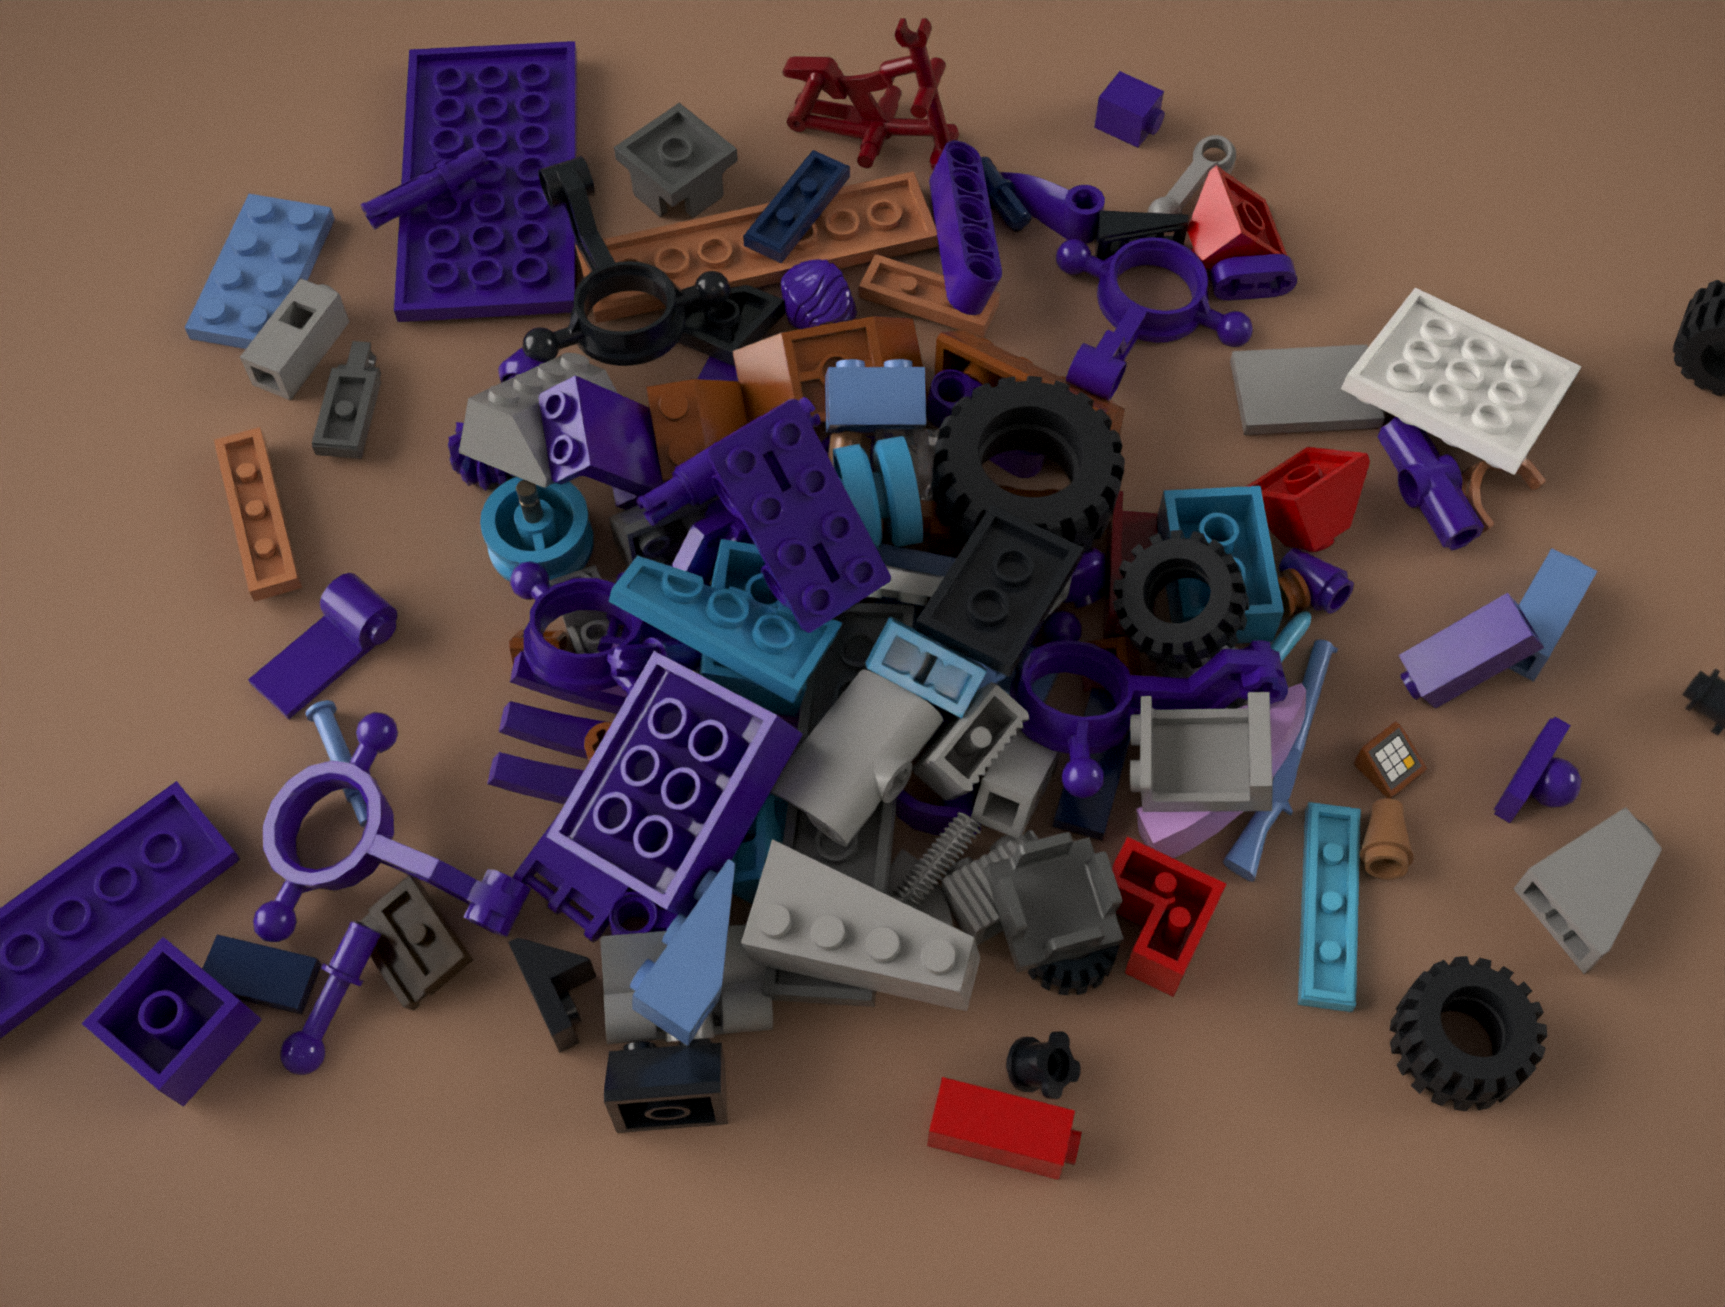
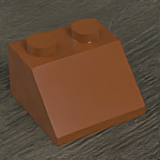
M690 379L646 387L663 483L673 478L672 472L675 471V467L748 424L740 381Z

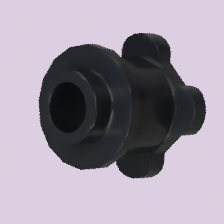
M1716 668L1710 675L1700 670L1682 694L1690 700L1685 709L1690 712L1694 708L1716 722L1711 732L1718 736L1725 728V680L1718 676L1720 671Z
M1054 1031L1050 1034L1048 1042H1040L1035 1037H1021L1015 1040L1007 1056L1006 1068L1009 1079L1016 1089L1021 1092L1033 1093L1041 1087L1044 1097L1047 1099H1058L1061 1097L1063 1088L1070 1082L1078 1081L1081 1067L1080 1063L1073 1058L1069 1048L1070 1039L1067 1033Z

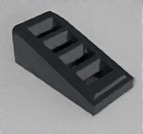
M1100 211L1095 238V257L1106 260L1116 254L1125 244L1141 238H1164L1184 245L1189 215ZM1173 232V236H1164V234Z

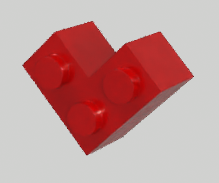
M1127 836L1112 866L1123 901L1116 914L1144 928L1131 952L1125 974L1174 997L1227 884Z

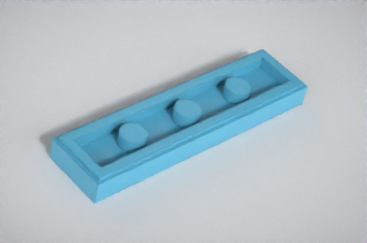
M1308 802L1305 808L1298 1005L1353 1012L1356 1007L1361 809L1312 802Z

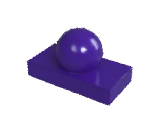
M1555 716L1553 719L1550 718L1493 809L1495 810L1494 815L1511 823L1530 793L1541 805L1550 808L1564 807L1572 803L1579 796L1582 779L1578 769L1567 760L1553 757L1569 730L1570 724Z

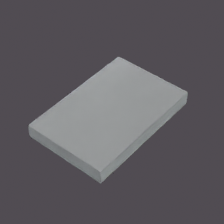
M1368 345L1232 351L1230 365L1244 435L1381 428L1385 419L1382 409L1372 404H1366L1357 399L1356 396L1341 389L1347 374L1368 349Z

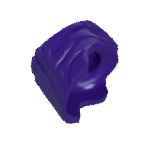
M826 259L801 262L789 269L781 279L782 299H784L786 317L795 328L805 329L854 320L856 318L857 307L848 283L838 267L833 263L830 264Z

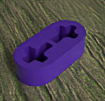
M1285 254L1227 258L1217 262L1210 271L1214 295L1221 300L1232 301L1278 297L1289 293L1297 284L1293 260Z

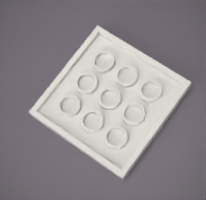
M1414 288L1347 374L1341 389L1356 396L1357 399L1366 404H1372L1398 417L1408 425L1416 426L1442 439V441L1450 446L1459 447L1485 460L1492 467L1503 469L1515 475L1571 387L1581 366L1424 291Z

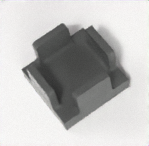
M681 103L676 104L614 147L616 160L630 172L633 194L659 217L668 212L667 203L673 207L683 199L685 200L686 213L693 218L710 207L724 195L722 173L738 161L737 149Z
M1065 832L1020 844L1013 857L986 865L985 874L1017 972L1117 946L1124 940L1116 917V911L1123 901L1110 861L1105 851L1094 853L1089 837L1073 841L1070 832Z

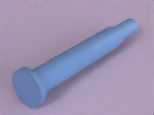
M325 700L313 704L306 710L305 714L309 721L315 722L330 761L349 763L352 756L334 716L337 710L335 703ZM347 788L342 789L347 801L352 804L360 826L365 827L367 823V808L360 791Z

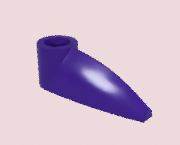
M1000 172L1005 179L1013 182L1016 187L1015 195L1034 218L1067 240L1078 239L1086 244L1095 240L1099 213L1104 210L1105 197L1098 188L1091 185H1078L1068 190L1036 176Z

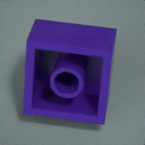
M162 937L81 1024L157 1090L184 1107L262 1019L166 938Z

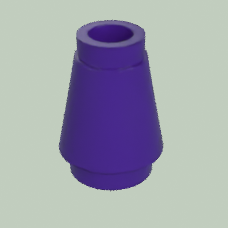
M1298 548L1291 549L1279 564L1280 572L1293 568L1300 573L1310 592V604L1316 611L1324 610L1329 614L1336 612L1345 604L1353 591L1354 583L1348 579L1347 571L1306 552H1302Z

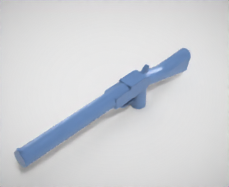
M1316 640L1311 651L1302 681L1306 690L1305 718L1286 760L1273 777L1272 811H1256L1223 860V864L1228 869L1251 882L1255 881L1267 832L1281 811L1289 815L1293 813L1288 801L1294 786L1332 653H1337L1338 648L1326 640Z

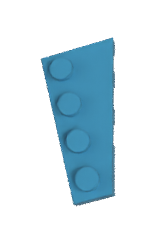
M638 555L613 586L608 601L791 703H794L838 635L842 622L831 619L813 632L807 633L801 629L791 609L783 606L781 602H779L778 608L748 599L750 592L730 586L729 589L720 590L705 585L702 576Z

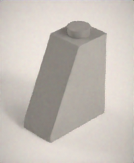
M1625 807L1529 868L1513 889L1583 974H1585L1610 951L1662 848L1655 841L1650 828L1642 821L1637 820Z

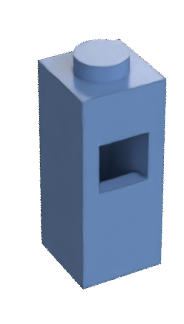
M1551 548L1519 603L1544 648L1509 667V669L1534 682L1595 577L1596 570L1584 565L1575 557L1565 555Z

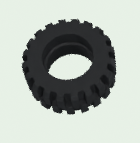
M1015 376L999 379L998 386L992 388L989 383H986L974 389L972 400L967 396L961 398L952 407V415L945 417L939 429L931 483L932 500L937 503L936 514L941 524L945 526L951 525L949 535L960 546L967 543L989 507L994 505L1083 547V554L1088 551L1092 546L1093 540L1101 538L1108 526L1124 474L1125 458L1121 455L1123 445L1119 433L1116 430L1110 431L1112 420L1101 408L1095 411L1092 408L1094 400L1081 391L1078 395L1070 392V385L1057 380L1054 385L1043 383L1042 377L1027 376V381L1017 382ZM1006 451H1033L1045 455L1056 462L1064 470L1071 484L1049 496L1023 497L1005 491L996 485L985 473L982 465L995 455Z

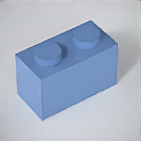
M856 359L837 361L836 367H829L825 375L826 433H839L845 430L859 433L921 432L926 426L925 367H912V361L904 359L885 361L884 367H865V361Z

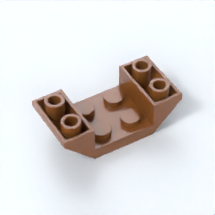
M871 316L788 331L732 352L737 378L741 384L747 423L763 416L789 399L799 401L801 398L806 397L815 407V410L810 412V414L814 415L817 413L821 424H825V375L828 368L836 367V362L840 360L865 361V367H884L885 361L904 359L912 361V367H923L913 318ZM925 378L926 401H927L928 388H927V383H926V378Z

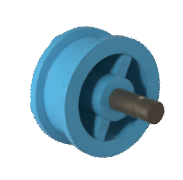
M515 477L495 489L483 506L480 525L483 538L488 547L490 560L496 571L509 582L513 569L522 562L533 561L542 565L549 575V580L583 569L591 557L594 535L589 521L587 504L581 492L571 482H566L562 485L553 483L543 488Z

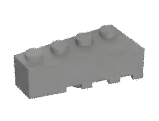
M772 839L741 941V945L754 964L962 1011L968 1010L980 962V955L973 936Z

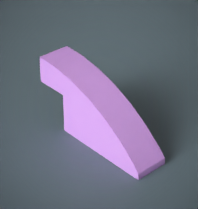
M1302 683L1288 688V694L1284 701H1278L1270 705L1272 778L1286 760L1305 718L1306 690ZM1248 704L1237 709L1248 708ZM1142 807L1136 809L1138 830L1144 844L1172 858L1190 851L1217 834L1243 812H1143Z

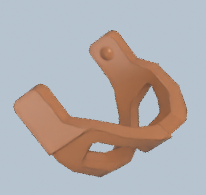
M1525 458L1516 474L1521 475L1532 490H1536L1545 484L1546 480L1530 459L1527 460ZM1485 460L1471 465L1461 473L1462 491L1465 496L1467 483L1471 479L1466 498L1484 526L1482 533L1494 526V522L1483 509L1481 503L1480 486L1483 475L1490 469L1507 472L1490 466Z

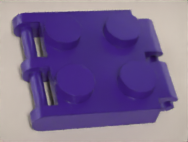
M555 818L516 870L513 879L535 890L549 901L548 908L555 914L563 912L585 929L584 936L587 939L595 942L610 925L609 910L612 903L620 895L634 892L635 890L547 838L546 836L554 824ZM536 872L558 888L557 892H553L535 878ZM574 900L594 916L592 921L569 904L570 901Z

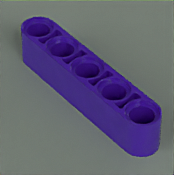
M953 140L945 145L929 178V186L948 301L955 309L964 314L978 315L983 312L1002 277V268L981 156L969 144Z

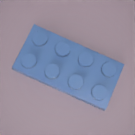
M248 194L185 325L189 338L246 349L300 278L308 280L335 220L331 207Z

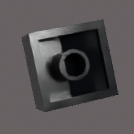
M709 1038L693 1039L689 1046L679 1041V1046L657 1047L652 1042L640 1041L624 1045L623 1050L609 1051L604 1084V1104L616 1132L625 1133L728 1124L726 1069L722 1042L712 1043V1040Z

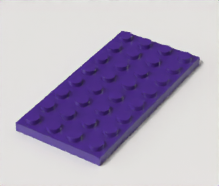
M575 41L409 49L401 184L434 168V162L440 159L446 162L473 148L475 145H479L488 159L485 163L488 162L490 164L491 171L485 172L457 186L458 192L452 195L446 192L399 216L394 313L397 322L571 313L574 307V294L577 288L576 241L564 205L553 209L548 205L541 188L538 169L577 158V49Z

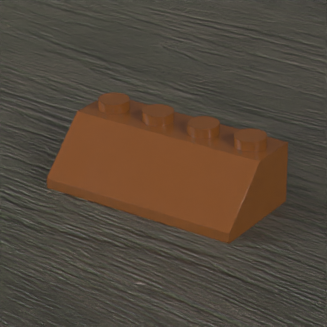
M964 330L941 332L936 338L934 376L940 371L947 369L958 370L982 385L989 383L992 388L998 386L999 379L1014 376L1016 382L1027 381V376L1042 377L1043 383L1052 385L1057 380L1070 385V392L1078 395L1081 391L1093 399L1092 408L1095 411L1100 408L1103 409L1112 420L1110 431L1116 430L1120 436L1125 408L1117 405L1114 401H1107L1066 382V377L1057 376L1034 365L1033 362L1025 357L1011 354L995 346L988 339L976 337ZM941 397L945 401L956 402L953 398Z

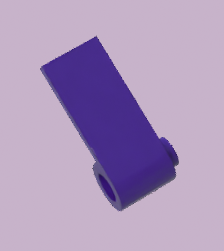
M346 573L334 579L321 596L320 608L324 616L248 679L249 683L288 720L372 648L386 642L396 630V609L355 573Z

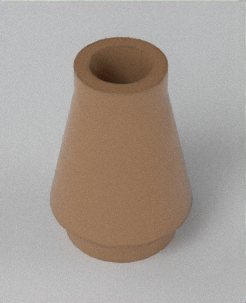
M1379 799L1372 804L1371 818L1360 851V860L1365 864L1366 872L1375 878L1386 880L1400 878L1408 872V866L1414 860L1404 819V807L1401 802L1395 799Z

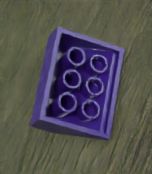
M654 651L546 837L664 909L677 915L682 914L688 917L698 903V900L693 898L700 882L710 870L719 873L727 860H732L803 734L778 715Z

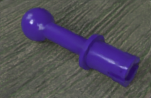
M350 922L330 963H323L321 969L330 973V976L302 1031L292 1033L282 1043L280 1059L283 1066L289 1072L297 1075H306L314 1072L322 1064L325 1058V1045L322 1038L350 983L362 986L364 981L360 979V976L381 933L358 922Z

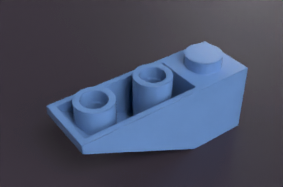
M729 859L719 873L710 870L705 875L693 898L698 900L696 906L688 917L679 914L673 920L662 939V942L667 945L656 962L647 959L639 968L630 984V988L635 991L632 995V1009L687 1046H689L720 1000L735 863Z

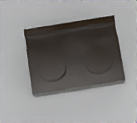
M410 875L368 909L370 913L362 920H355V922L381 933L370 957L404 1008L414 1011L419 1006L418 1002L428 994L433 995L473 961V958L419 879Z

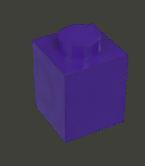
M1119 71L1098 98L1094 128L1139 148L1149 134L1155 135L1163 122L1165 111L1161 110L1164 91Z

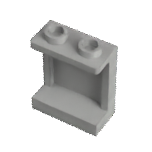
M1248 692V708L1155 710L1152 708V697L1141 696V714H1131L1130 719L1131 746H1140V760H1130L1131 792H1141L1143 812L1272 811L1273 781L1269 692Z

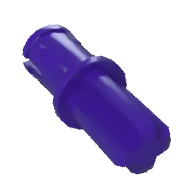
M654 637L646 639L642 644L618 646L615 651L608 653L607 662L611 664V673L616 677L637 676L641 674L652 653L656 651L693 671L700 664L701 652L681 641L664 642L660 638Z

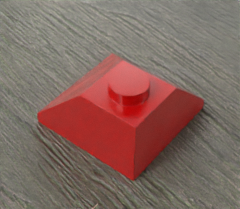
M1217 165L1212 168L1208 173L1187 228L1193 246L1190 250L1201 260L1205 269L1211 271L1217 262L1232 257L1269 254L1287 255L1266 199Z
M1306 447L1247 486H1261L1268 529L1284 546L1304 549L1308 552H1318L1330 547L1334 543L1335 537L1351 527L1370 465V459L1367 453Z

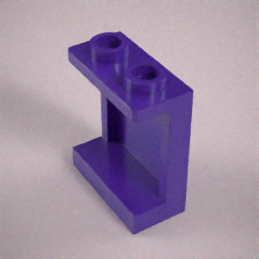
M576 375L539 394L538 399L553 482L562 485L579 476H585L607 484L613 488L616 507L624 510L637 506L636 498L644 496L663 484L649 407Z

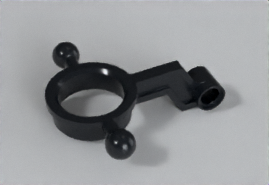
M582 156L538 169L541 188L551 209L564 205L577 248L591 273L576 288L569 326L555 332L544 327L530 330L522 342V349L526 356L546 363L556 358L560 349L577 344L586 355L605 364L632 366L647 363L669 352L681 339L686 322L684 308L698 303L707 307H718L727 301L730 295V283L718 271H706L697 278L694 286L680 289L664 272L652 265L633 261L615 263L596 227L588 197L595 195V188L588 165ZM623 291L648 293L658 298L666 306L665 313L658 320L646 327L632 331L606 330L595 326L587 319L589 312L597 302L611 294Z

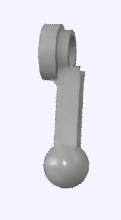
M1219 135L1208 136L1198 142L1193 151V162L1165 197H1160L1151 203L1147 213L1182 214V209L1206 180L1212 168L1217 165L1230 174L1236 162V149L1232 142ZM1210 148H1219L1227 156L1221 161H1209L1203 156V153Z

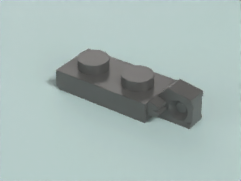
M353 341L347 364L338 365L337 368L331 369L312 440V448L316 455L362 459L381 384L380 368L375 367L377 357L372 352L371 342Z

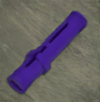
M475 145L473 148L446 162L442 161V159L434 162V168L366 203H361L360 206L363 212H366L365 216L370 225L376 230L389 221L446 192L449 195L458 192L457 186L485 172L491 171V166L488 162L485 163L488 159L481 147Z

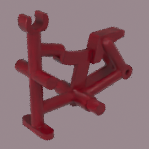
M900 18L894 36L901 47L909 49L910 55L884 61L880 65L879 70L872 73L844 76L836 61L831 57H790L783 68V76L805 81L806 83L802 92L798 94L795 100L794 110L789 113L786 121L787 126L795 132L811 129L863 139L857 163L866 169L873 166L875 158L879 156L885 140L892 136L933 137L935 146L929 162L932 170H934L945 145L949 141H957L959 132L955 124L946 123L937 89L945 71L946 63L941 58L935 57L931 60L929 58L926 47L932 31L929 20L922 18L916 33L908 28L905 18ZM915 73L919 89L910 112L919 119L895 118L902 91L893 85L895 77ZM886 89L883 97L877 103L871 92ZM821 90L833 99H846L848 95L853 105L820 100L818 97ZM811 113L820 114V115H826V116H831V117H836V118H842V119H844V120H838V119H832V118H827V117H822V116L811 115Z

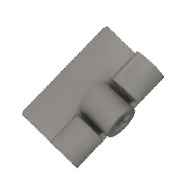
M863 669L786 763L770 794L806 812L808 818L818 830L837 844L847 847L876 810L880 801L890 803L902 792L911 776V761L918 756L942 725L943 718L930 703L920 696L876 673Z
M746 924L728 926L720 1000L693 1039L715 1038V1035L773 1029L772 998L765 997L762 994L766 967L754 964L741 945ZM666 931L603 936L600 939L607 1044L665 1039V1042L679 1041L632 1009V995L635 991L630 988L631 981L647 959L653 962L658 960L667 947L662 942Z

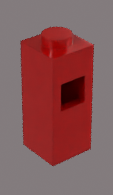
M942 1077L929 1128L927 1146L1059 1180L1064 1163L1075 1165L1082 1131L1072 1129L1075 1110Z

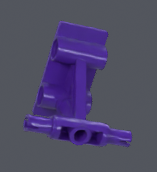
M803 397L799 401L796 399L787 400L722 440L715 442L707 449L675 467V471L672 472V479L644 496H639L636 498L640 509H646L643 515L654 526L660 520L686 504L699 506L718 494L727 510L733 516L742 520L766 564L761 567V571L771 592L783 606L791 609L801 629L811 633L891 581V575L813 427L821 424L820 417L817 413L814 415L810 414V412L815 410V407L806 397Z

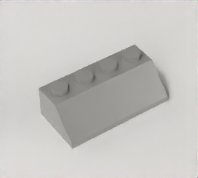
M563 353L557 358L542 363L533 369L518 374L496 386H491L489 389L468 398L459 453L546 488L555 482L551 479L538 399L539 394L575 375L615 393L617 391L605 369L589 364V359L583 355Z

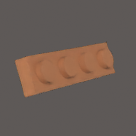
M258 427L214 439L251 597L256 602L301 589L302 584L266 439L261 428Z

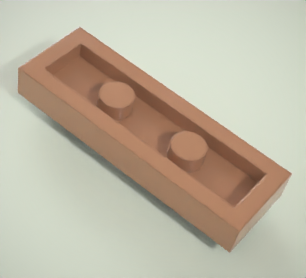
M877 254L874 255L859 284V298L984 337L1000 300V293L994 291L981 314H964L949 303L943 275Z

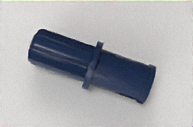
M981 157L990 208H995L1013 231H1021L1024 226L1031 222V214L1015 195L1016 187L1013 182L1005 179L1000 174L989 157Z

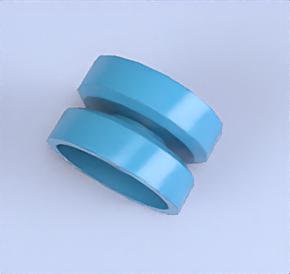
M899 436L876 442L873 449L874 473H872L866 451L859 444L834 448V469L877 550L879 551L882 544L881 519L884 521L890 541L896 547L922 543L923 520L919 492L911 455L904 437Z

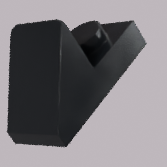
M519 937L509 941L510 948L559 1053L578 1044L579 1041L572 1025L582 1020L568 991L596 977L591 960L579 954Z

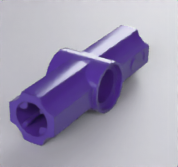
M1394 417L1391 422L1381 427L1378 439L1399 472L1398 486L1403 500L1411 508L1419 507L1443 548L1448 547L1451 551L1465 547L1469 542L1479 537L1484 526L1462 491L1461 471L1453 457L1448 454L1440 456L1426 431L1416 426L1408 425L1398 417Z

